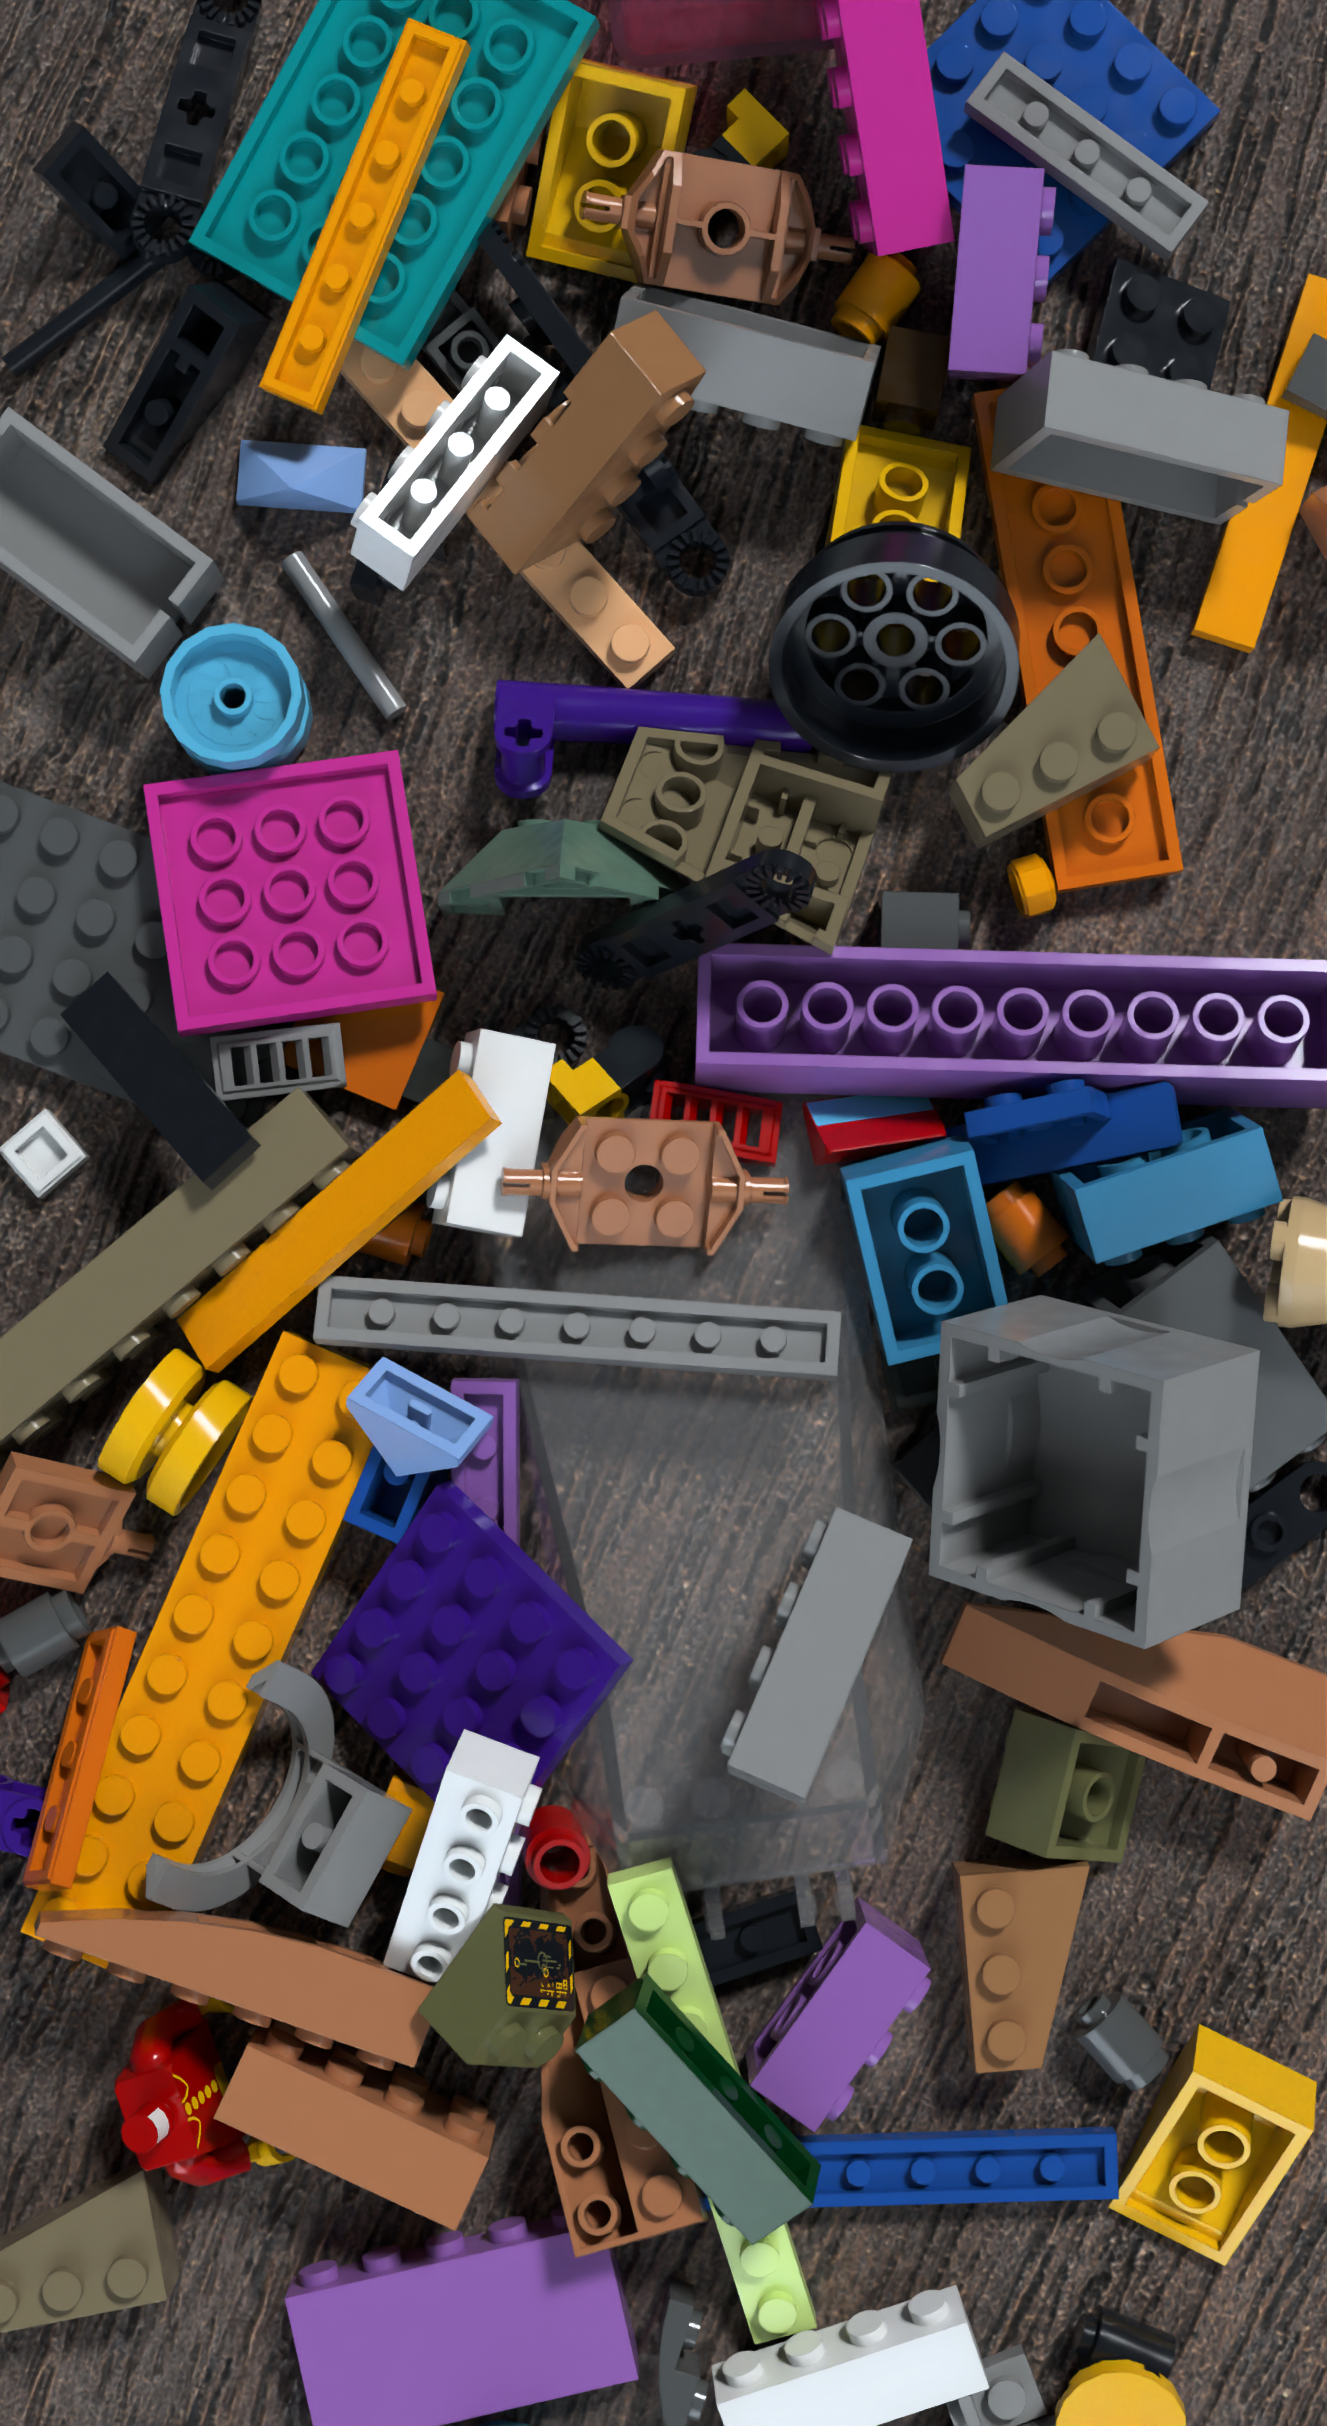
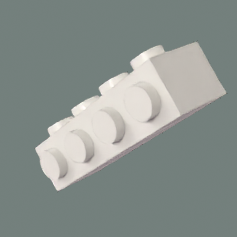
M508 334L488 358L483 355L479 356L461 383L460 387L463 390L452 403L444 400L439 405L425 427L424 433H426V436L415 449L409 445L402 451L389 471V482L378 495L370 492L355 511L350 522L356 528L350 554L404 591L547 410L560 372Z
M464 1729L445 1770L383 1965L435 1985L492 1904L504 1903L509 1886L498 1882L500 1873L512 1876L526 1839L514 1833L517 1823L529 1827L543 1788L533 1785L531 1782L540 1757Z
M957 2285L941 2290H926L915 2295L911 2300L878 2311H862L854 2315L850 2320L817 2331H802L793 2335L787 2341L756 2351H741L732 2355L726 2361L712 2365L716 2404L724 2426H877L989 2389L979 2348Z

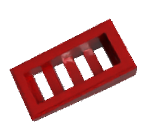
M654 1081L649 1119L670 1120L672 1106L684 1107L683 1120L697 1121L698 1109L710 1110L709 1121H719L721 1125L723 1124L724 1112L736 1113L733 1142L730 1143L739 1163L776 1166L783 1102L679 1082ZM750 1115L762 1116L758 1147L746 1145Z

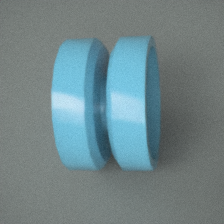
M238 623L206 627L183 641L166 663L160 687L163 716L191 760L209 774L217 775L290 765L307 744L313 721L309 690L284 645L262 629ZM233 703H236L240 706L234 709L230 708V706Z

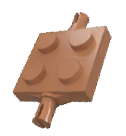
M11 1451L0 1473V1577L84 1594L96 1569L110 1555L117 1553L147 1561L150 1558L149 1553L152 1554L155 1540L153 1534L122 1529L123 1518L136 1495L133 1483L123 1484L108 1473Z

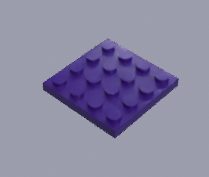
M448 1481L435 1487L311 1674L435 1802L445 1770L464 1729L540 1757L531 1784L542 1787L634 1660L453 1481Z

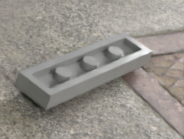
M1005 51L965 103L964 113L1037 167L1044 168L1048 175L1166 262L1204 214L1209 204L1206 199Z

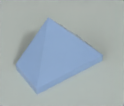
M241 440L236 502L238 505L355 513L364 500L367 450L365 448Z
M383 1356L346 1399V1407L396 1477L458 1467L492 1426L494 1418L489 1413Z

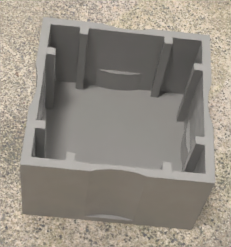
M1037 1295L941 1321L937 1399L940 1456L937 1475L933 1485L929 1575L1000 1600L1022 1601L1036 1605L1056 1615L1064 1622L1142 1649L1152 1647L1239 1610L1260 1350L1044 1295Z

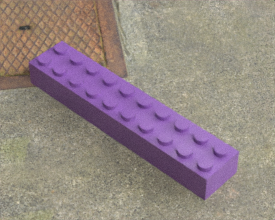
M728 943L698 957L695 1046L696 1086L727 1092L985 1099L998 1094L1017 1092L1022 1093L1023 1100L1046 1095L1045 1086L1051 1083L1071 1079H1083L1085 1087L1091 1086L1107 1094L1166 1081L1174 1086L1177 1105L1327 1109V960L836 946L833 954L830 955L811 945Z

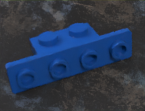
M1083 1079L1059 1081L1045 1086L1046 1095L1023 1100L1022 1093L1017 1092L987 1097L984 1099L985 1108L964 1113L966 1124L945 1128L947 1138L963 1134L974 1149L982 1186L1175 1148L1183 1143L1175 1089L1171 1083L1166 1081L1108 1094L1091 1086L1085 1087Z

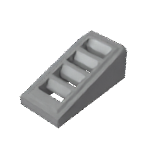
M339 1022L210 1037L216 1094L222 1101L290 1094L297 1087L306 1092L347 1087ZM321 1039L325 1076H312L308 1040ZM295 1042L299 1079H286L282 1043ZM269 1045L273 1082H260L256 1046ZM243 1047L248 1085L235 1086L230 1049Z

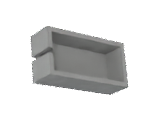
M639 282L621 297L614 330L657 310L707 371L691 395L695 401L691 410L717 414L719 406L744 412L743 422L768 430H779L781 422L806 428L804 434L806 439L828 446H841L843 438L856 441L882 346Z
M1052 350L998 396L990 470L1221 525L1246 509L1248 502H1257L1283 484L1289 410L1267 405L1265 400L1257 395L1236 394L1231 396L1207 390V385L1198 380L1179 379L1172 381L1149 375L1147 369L1139 365L1120 364L1113 366L1089 360V356L1079 350Z
M9 406L0 417V568L149 680L183 635L176 625L177 621L181 617L191 625L225 581L214 560Z
M836 1507L830 1523L819 1519L816 1520L802 1553L803 1560L800 1565L809 1569L803 1586L790 1582L775 1617L776 1623L774 1628L783 1631L776 1650L763 1645L749 1677L748 1690L757 1694L749 1714L736 1709L721 1743V1753L730 1757L727 1763L729 1774L801 1806L804 1805L913 1541L912 1538L839 1507Z

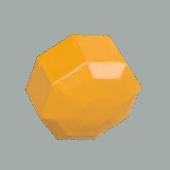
M1034 853L1012 860L1007 867L1008 880L1015 904L1022 918L1025 917L1028 920L1050 913L1056 903V887L1053 875L1043 858Z

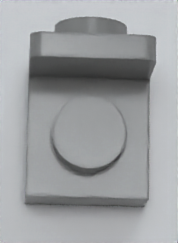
M1021 2344L982 2359L989 2389L946 2402L954 2426H1017L1047 2414Z

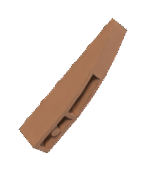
M965 1601L940 1657L942 1664L1068 1724L1188 1775L1305 1820L1311 1821L1326 1788L1327 1674L1231 1636L1189 1630L1152 1647L1142 1649L1064 1622L1051 1612Z
M601 1829L585 1833L591 1860L586 1874L578 1883L563 1890H551L540 1886V1910L564 1913L572 1921L576 2017L563 2034L564 2041L560 2050L551 2060L541 2065L542 2125L575 2258L710 2221L701 2188L691 2178H686L677 2171L670 2159L669 2153L648 2130H642L634 2124L626 2111L625 2105L604 2082L595 2080L587 2072L581 2057L575 2052L588 2014L637 1980L607 1886L608 1874L613 1873L614 1870Z
M103 1908L39 1911L34 1923L35 1936L45 1939L42 1948L56 1956L79 1962L83 1953L107 1960L109 1963L106 1970L122 1979L144 1984L147 1975L170 1982L172 1985L169 1992L180 1999L202 2006L207 2005L210 1997L235 2005L232 2014L237 2018L266 2028L270 2026L272 2019L296 2027L295 2037L320 2048L331 2049L334 2040L358 2049L356 2058L380 2069L392 2071L396 2062L414 2068L430 2027L429 2022L418 2012V2008L433 1989L434 1984L383 1965L384 1961L315 1936L250 1920L169 1910Z

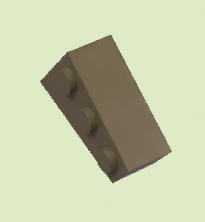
M1100 633L1078 653L959 775L948 794L977 849L1147 763L1160 748Z
M137 2160V2162L109 2178H103L92 2184L84 2192L58 2207L46 2210L0 2237V2333L168 2300L180 2277V2270L161 2168L145 2171Z

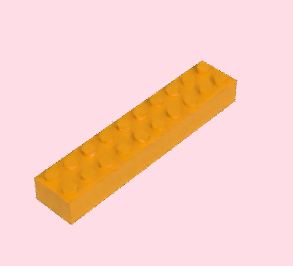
M295 1331L282 1332L117 1709L72 1888L46 1892L38 1890L20 1932L40 1941H45L44 1938L35 1936L34 1923L39 1911L103 1908L178 1911L145 1898L146 1865L153 1853L184 1864H198L269 1703V1700L246 1688V1685L252 1675L273 1662L280 1660L286 1663L347 1524V1521H344L343 1518L373 1443L346 1407V1399L374 1367L373 1365L327 1345L316 1344L313 1339ZM83 1953L81 1958L104 1969L107 1968L109 1963L107 1960Z

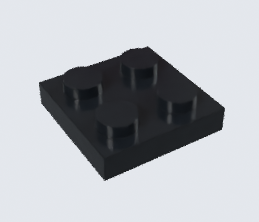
M1117 257L1107 267L1086 354L1089 356V360L1113 366L1120 364L1139 365L1147 369L1149 375L1172 381L1179 379L1198 380L1206 384L1207 390H1210L1231 301Z

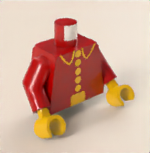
M212 1997L209 1998L206 2006L179 1999L145 2019L136 2029L129 2062L115 2080V2093L125 2120L121 2129L122 2140L131 2151L136 2152L139 2164L145 2171L165 2166L170 2177L199 2187L247 2172L251 2169L252 2162L265 2167L290 2162L295 2158V2156L287 2152L279 2154L274 2146L252 2136L249 2143L245 2144L243 2139L240 2138H243L246 2133L214 2119V2115L229 2083L207 2018L203 2019L202 2015L207 2012L232 2013L235 2005Z

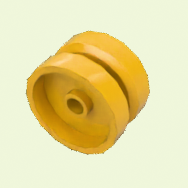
M174 1348L164 1357L129 1401L108 1437L98 1458L97 1465L98 1468L121 1483L128 1484L140 1479L158 1459L147 1481L146 1499L172 1516L178 1515L189 1504L213 1472L241 1428L254 1398L230 1381L223 1380L212 1385L195 1404L205 1383L206 1369L201 1362L179 1348Z

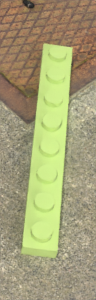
M672 1856L609 1873L607 1886L637 1979L647 1973L740 2075ZM708 2197L754 2344L817 2328L816 2313L787 2222L752 2245L735 2226L726 2224L720 2218L713 2202Z

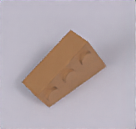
M1039 1855L952 1862L967 2049L976 2074L1040 2069L1044 2060L1090 1865L1084 1860L1044 1858Z

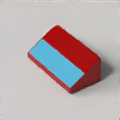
M850 1095L807 1101L802 1104L815 1166L868 1158L947 1138L944 1124L931 1099L928 1097Z

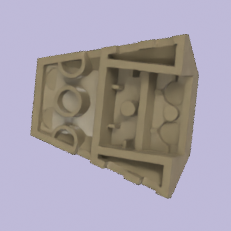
M638 726L601 818L599 829L694 883L763 850L783 849L802 856L812 864L817 873V881L812 897L805 909L802 907L800 912L793 910L790 914L781 915L778 922L773 924L832 955L838 945L860 880L893 772L855 767L840 762L819 750L817 754L781 750V742L756 739L753 747L724 744V737L722 735ZM775 874L774 876L775 881L783 884H792L793 882L792 880L791 882L786 883L785 880L787 876L784 875L782 876L781 880L777 879V874Z

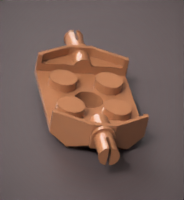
M663 149L656 151L626 195L614 197L584 190L580 203L605 207V210L580 207L579 217L581 220L588 219L616 224L617 228H621L637 282L778 306L798 284L810 261L816 262L817 259L850 265L854 255L853 253L830 249L831 246L855 249L853 237L821 233L822 229L815 227L811 199L799 173ZM721 209L731 211L739 223V233L736 240L726 248L716 246L708 234L710 218Z
M577 1116L561 1134L548 1162H541L540 1169L502 1167L501 1171L503 1179L501 1180L502 1196L529 1195L540 1196L541 1199L548 1200L572 1252H578V1244L702 1247L707 1256H713L742 1213L744 1206H748L749 1203L787 1205L789 1199L786 1194L789 1193V1180L787 1177H750L748 1171L741 1168L726 1131L719 1121ZM651 1165L658 1169L659 1180L651 1191L638 1195L625 1189L626 1176L636 1166Z

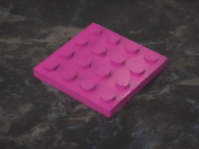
M398 750L143 785L177 1029L180 1038L437 1000Z

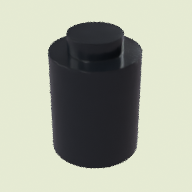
M1101 2305L1094 2309L1091 2316L1085 2313L1080 2316L1071 2340V2351L1078 2354V2368L1080 2370L1103 2360L1129 2359L1144 2364L1145 2370L1153 2372L1159 2378L1160 2373L1167 2379L1171 2372L1176 2349L1174 2335Z

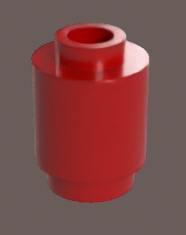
M547 1805L537 1808L529 1827L521 1825L519 1835L526 1838L522 1848V1855L527 1872L535 1883L551 1890L570 1888L584 1877L591 1860L590 1849L581 1822L571 1810L559 1805Z

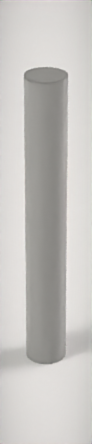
M302 551L289 555L281 563L282 568L387 721L399 716L407 709V705Z

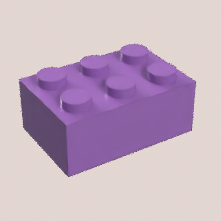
M965 164L948 364L949 379L1015 383L1027 372V368H1032L1041 360L1044 324L1031 323L1033 302L1045 303L1050 256L1037 255L1039 236H1051L1056 187H1043L1044 168Z
M857 1896L823 1943V1949L816 1953L746 2051L749 2086L814 2133L825 2117L832 2122L835 2121L844 2111L854 2093V2087L849 2085L864 2063L869 2067H873L880 2060L893 2037V2034L888 2031L902 2009L907 2013L914 2011L931 1985V1980L926 1977L931 1968L920 1941Z

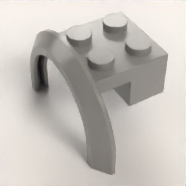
M277 1660L252 1675L246 1685V1688L280 1706L285 1713L291 1730L292 1753L285 1783L274 1806L259 1827L244 1842L227 1854L214 1860L199 1864H184L153 1853L146 1865L145 1898L175 1910L199 1912L220 1907L241 1896L260 1882L301 1911L349 1928L413 1809L332 1760L334 1718L326 1693L312 1677Z

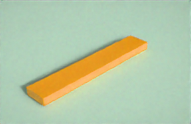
M411 18L407 19L259 384V387L264 391L320 415L323 414L472 48L467 41Z
M1308 273L1303 282L1265 400L1267 405L1289 410L1283 484L1257 502H1248L1246 509L1226 521L1190 633L1191 635L1246 653H1251L1255 648L1327 424L1326 419L1281 398L1313 333L1327 339V279Z
M458 1069L177 1319L179 1326L206 1370L216 1373L223 1370L502 1124L470 1075Z

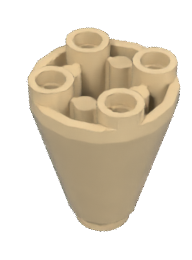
M1293 1196L1292 1200L1283 1199V1201L1279 1202L1277 1220L1274 1221L1270 1249V1260H1273L1271 1279L1267 1284L1263 1321L1274 1322L1279 1327L1287 1328L1327 1324V1205L1308 1197Z

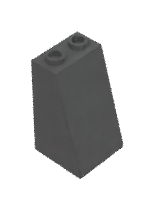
M1204 1232L1203 1236L1188 1243L1168 1245L1166 1241L1142 1248L1143 1254L1138 1259L1122 1265L1106 1266L1077 1288L1074 1293L1084 1306L1260 1350L1249 1493L1258 1491L1268 1485L1274 1479L1276 1470L1297 1454L1312 1451L1326 1439L1327 1398L1274 1322L1263 1321L1264 1306L1219 1240Z

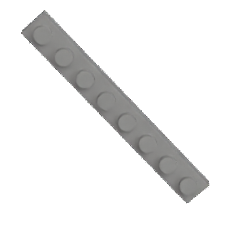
M328 1276L319 1284L313 1339L316 1344L837 1381L841 1312Z

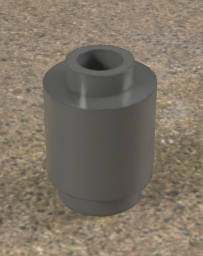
M63 1590L56 1595L48 1591L0 1618V1665L6 1673L16 1669L26 1678L79 1648V1640L91 1633L89 1623L70 1591Z
M1102 1991L1096 1992L1085 2000L1075 2012L1074 2019L1078 2024L1074 2029L1073 2037L1116 2084L1125 2083L1131 2091H1137L1150 2083L1167 2064L1169 2055L1161 2047L1163 2043L1162 2037L1120 1992H1113L1107 1996Z

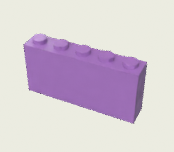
M563 2206L554 2209L551 2212L550 2218L527 2223L525 2217H509L492 2223L488 2227V2232L463 2237L461 2231L444 2232L427 2239L425 2247L400 2252L399 2246L395 2245L376 2248L365 2253L362 2256V2261L337 2267V2262L334 2260L312 2263L302 2268L298 2272L299 2276L292 2278L285 2296L313 2426H440L639 2379V2354L615 2248L575 2258Z

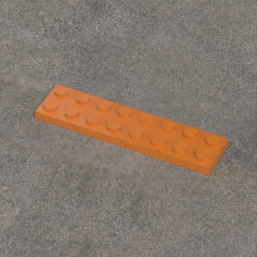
M1008 388L974 393L971 403L1001 580L1013 602L1019 621V686L1023 710L1100 633L1160 747L1147 763L1042 816L1056 894L1180 874L1184 868L1121 502L991 471L998 396Z

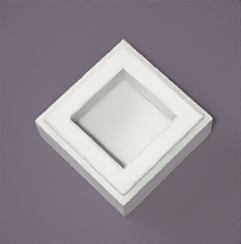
M46 1108L0 1147L2 1157L32 1192L41 1199L91 1158L55 1115Z

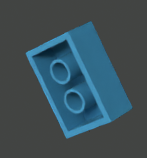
M1224 1106L1180 1121L1183 1143L1179 1147L1049 1173L1066 1231L1070 1235L1069 1238L1096 1264L1104 1262L1107 1266H1117L1138 1259L1143 1254L1142 1248L1166 1241L1168 1245H1179L1194 1241L1204 1235V1227L1225 1220L1229 1224H1242L1262 1217L1266 1213V1206L1283 1201L1263 1127L1229 1106Z
M963 1134L838 1165L878 1338L888 1366L940 1354L941 1321L1008 1304L974 1149Z

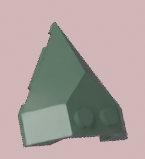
M526 819L518 821L517 827L503 829L438 892V907L443 915H505L506 897L630 898L631 912H634L687 886L668 868L656 863L599 829L601 820L579 822L568 819L556 821Z

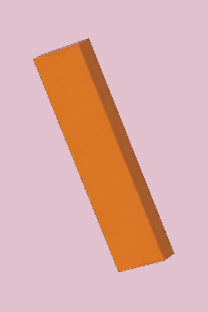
M114 1626L91 1632L87 1635L22 1881L25 1887L43 1892L72 1888L137 1636L135 1631Z

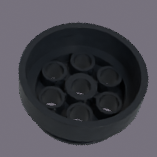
M889 521L865 525L851 530L830 542L795 575L785 589L777 606L768 661L771 689L777 705L791 727L810 745L840 762L867 770L882 772H909L933 768L953 761L975 749L997 729L1005 718L1015 697L1019 680V621L1013 602L1001 581L989 569L979 554L956 536L933 526L907 521ZM874 574L877 575V577L874 578L863 577ZM924 578H930L938 582H929L924 580ZM834 619L841 623H828L823 620ZM889 624H902L905 627L896 628L889 626ZM956 628H966V629H969L970 631H967V632H958V631H954L953 629H956ZM854 669H865V670H868V671H867V672H859V671H855ZM927 673L931 674L932 676H920L917 674Z

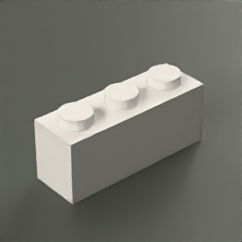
M483 1028L467 1032L464 1042L458 1041L456 1043L450 1062V1076L458 1069L470 1075L502 1124L428 1188L427 1207L434 1208L432 1223L502 1237H522L529 1195L502 1196L501 1180L503 1179L501 1171L502 1167L512 1169H534L556 1044Z

